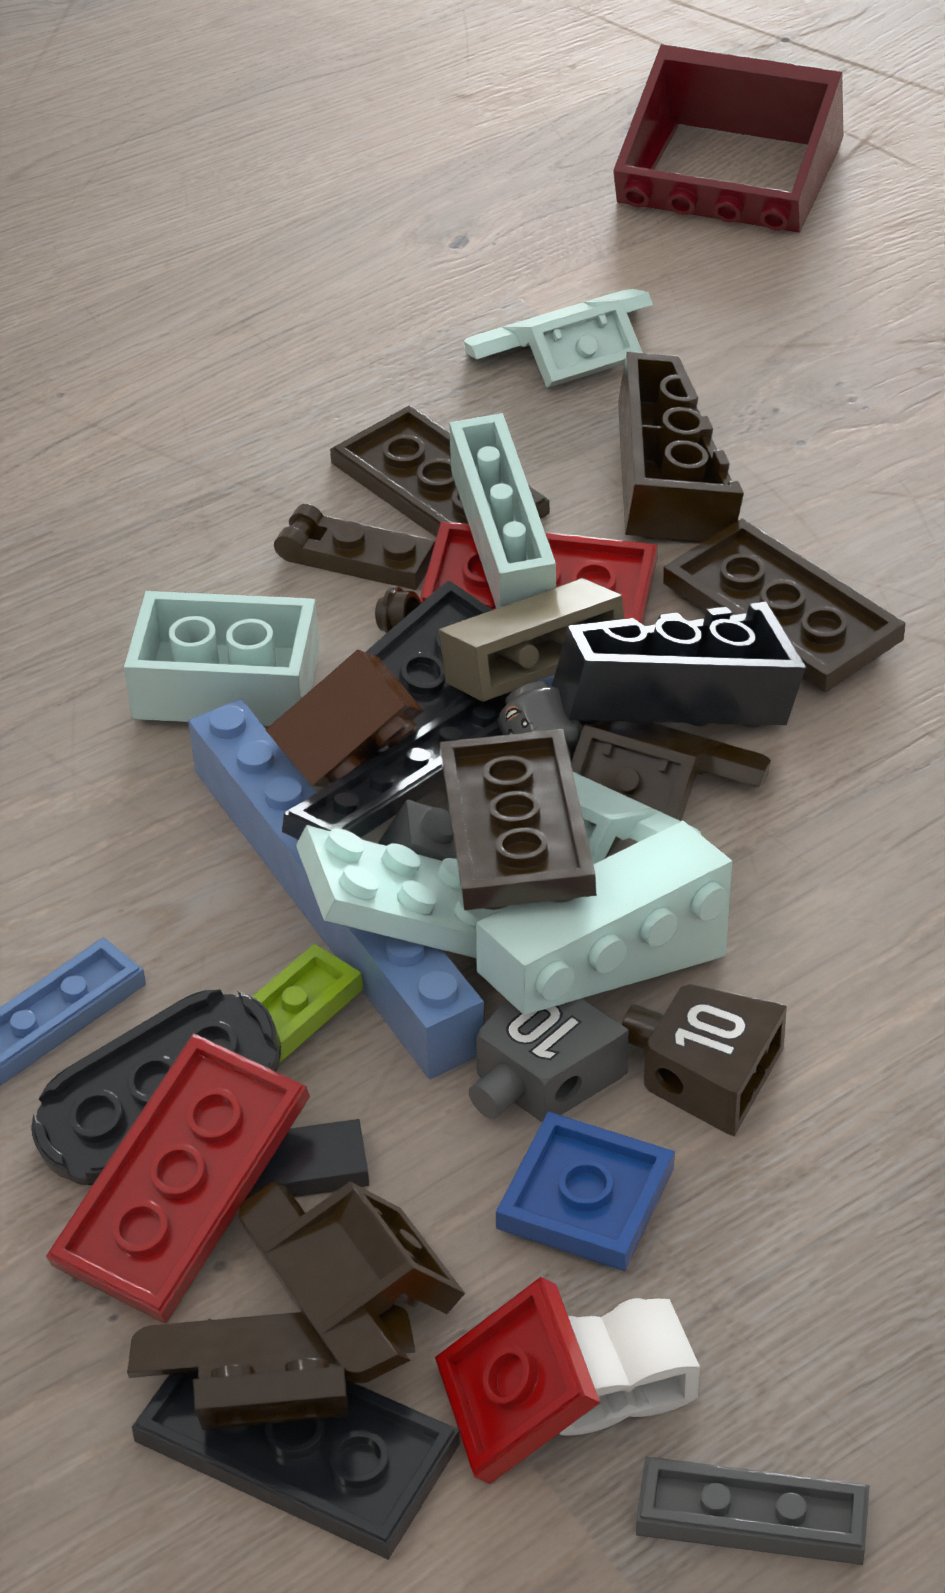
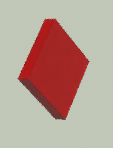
M539 1277L435 1356L475 1478L489 1484L600 1404L557 1285L543 1277Z

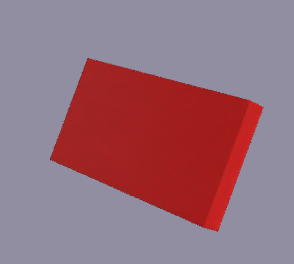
M441 521L420 596L421 603L445 582L450 580L490 609H496L469 524ZM545 532L556 563V588L582 578L621 594L624 619L633 618L642 625L644 624L658 558V544Z
M193 1033L47 1253L46 1257L51 1266L166 1324L309 1100L310 1094L307 1086Z

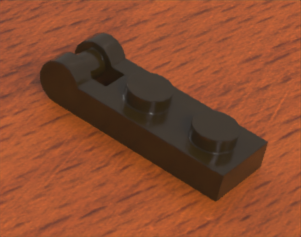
M301 504L295 509L289 518L290 527L283 528L274 541L275 552L288 562L417 590L425 577L435 546V540L364 525L355 521L323 516L318 508L310 504Z

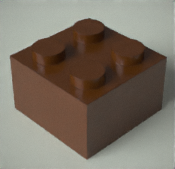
M357 649L265 731L312 786L327 787L369 761L368 759L386 745L391 747L414 733L418 726L413 720L424 710L379 657Z

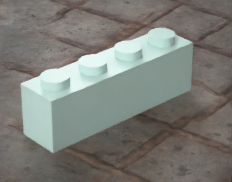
M503 413L449 422L451 472L496 609L556 588V563Z

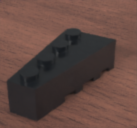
M762 602L749 604L746 614L732 616V612L727 607L707 609L704 619L691 621L684 620L679 613L659 615L656 625L643 626L633 618L568 626L552 687L559 689L562 707L568 720H578L584 723L632 721L643 725L653 724L654 722L688 723L695 726H705L709 723L741 724L746 727L787 725L806 666L768 604Z

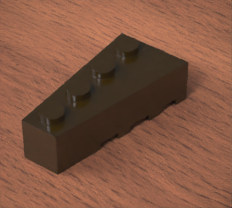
M626 352L618 399L625 535L642 536L649 539L667 538L706 541L738 521L744 492L739 482L732 481L728 473L730 463L724 450H717L712 439L713 427L708 416H702L697 408L698 396L679 356Z

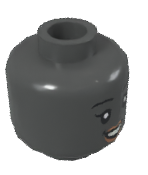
M542 681L526 684L511 692L506 697V706L501 710L498 718V725L502 734L512 735L563 729L570 762H572V754L576 750L583 727L578 720H568L563 710L559 689L557 687H549L548 683Z

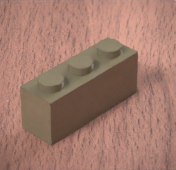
M582 578L439 629L446 683L484 702L514 691L526 684L555 675L568 626L623 620L622 595Z

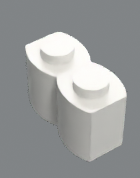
M635 1298L619 1304L613 1311L602 1317L568 1316L600 1404L560 1432V1435L572 1436L596 1432L615 1425L629 1416L646 1417L666 1413L698 1398L700 1366L670 1299L645 1300Z

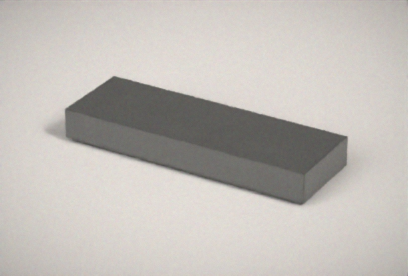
M645 1456L636 1520V1535L863 1565L870 1485Z

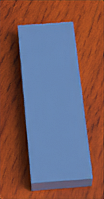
M103 937L1 1006L0 1086L145 986L144 969Z

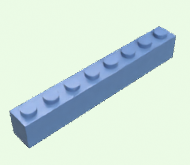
M238 699L189 719L195 772L333 954L362 973V992L429 1080L476 1058V1037L480 1028L485 1024L484 1001L443 950L324 921L296 847L298 839L282 832L284 813L317 792L265 731V727L242 699Z

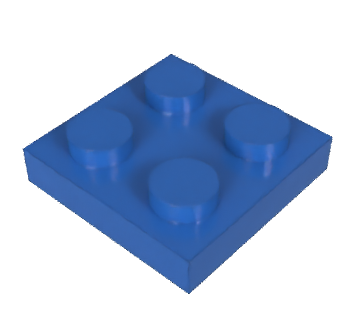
M548 1111L496 1210V1229L626 1271L674 1170L675 1151Z

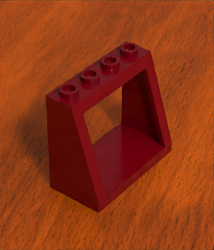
M661 44L613 170L617 202L634 207L672 211L681 215L690 214L720 219L729 223L738 222L767 227L772 230L800 233L839 151L844 136L842 71ZM679 125L808 145L792 192L658 171L655 168Z

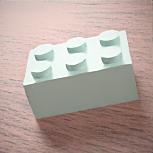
M145 591L124 665L132 719L188 722L189 719L242 699L263 726L272 725L312 689L320 653L316 599Z

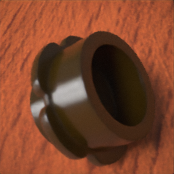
M401 587L389 588L384 597L379 598L376 603L375 619L378 628L388 633L421 604L417 593L414 591H404Z

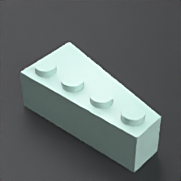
M678 822L593 864L596 875L597 896L574 898L567 902L545 901L510 905L476 922L477 972L523 1015H527L725 957L732 860L686 822Z

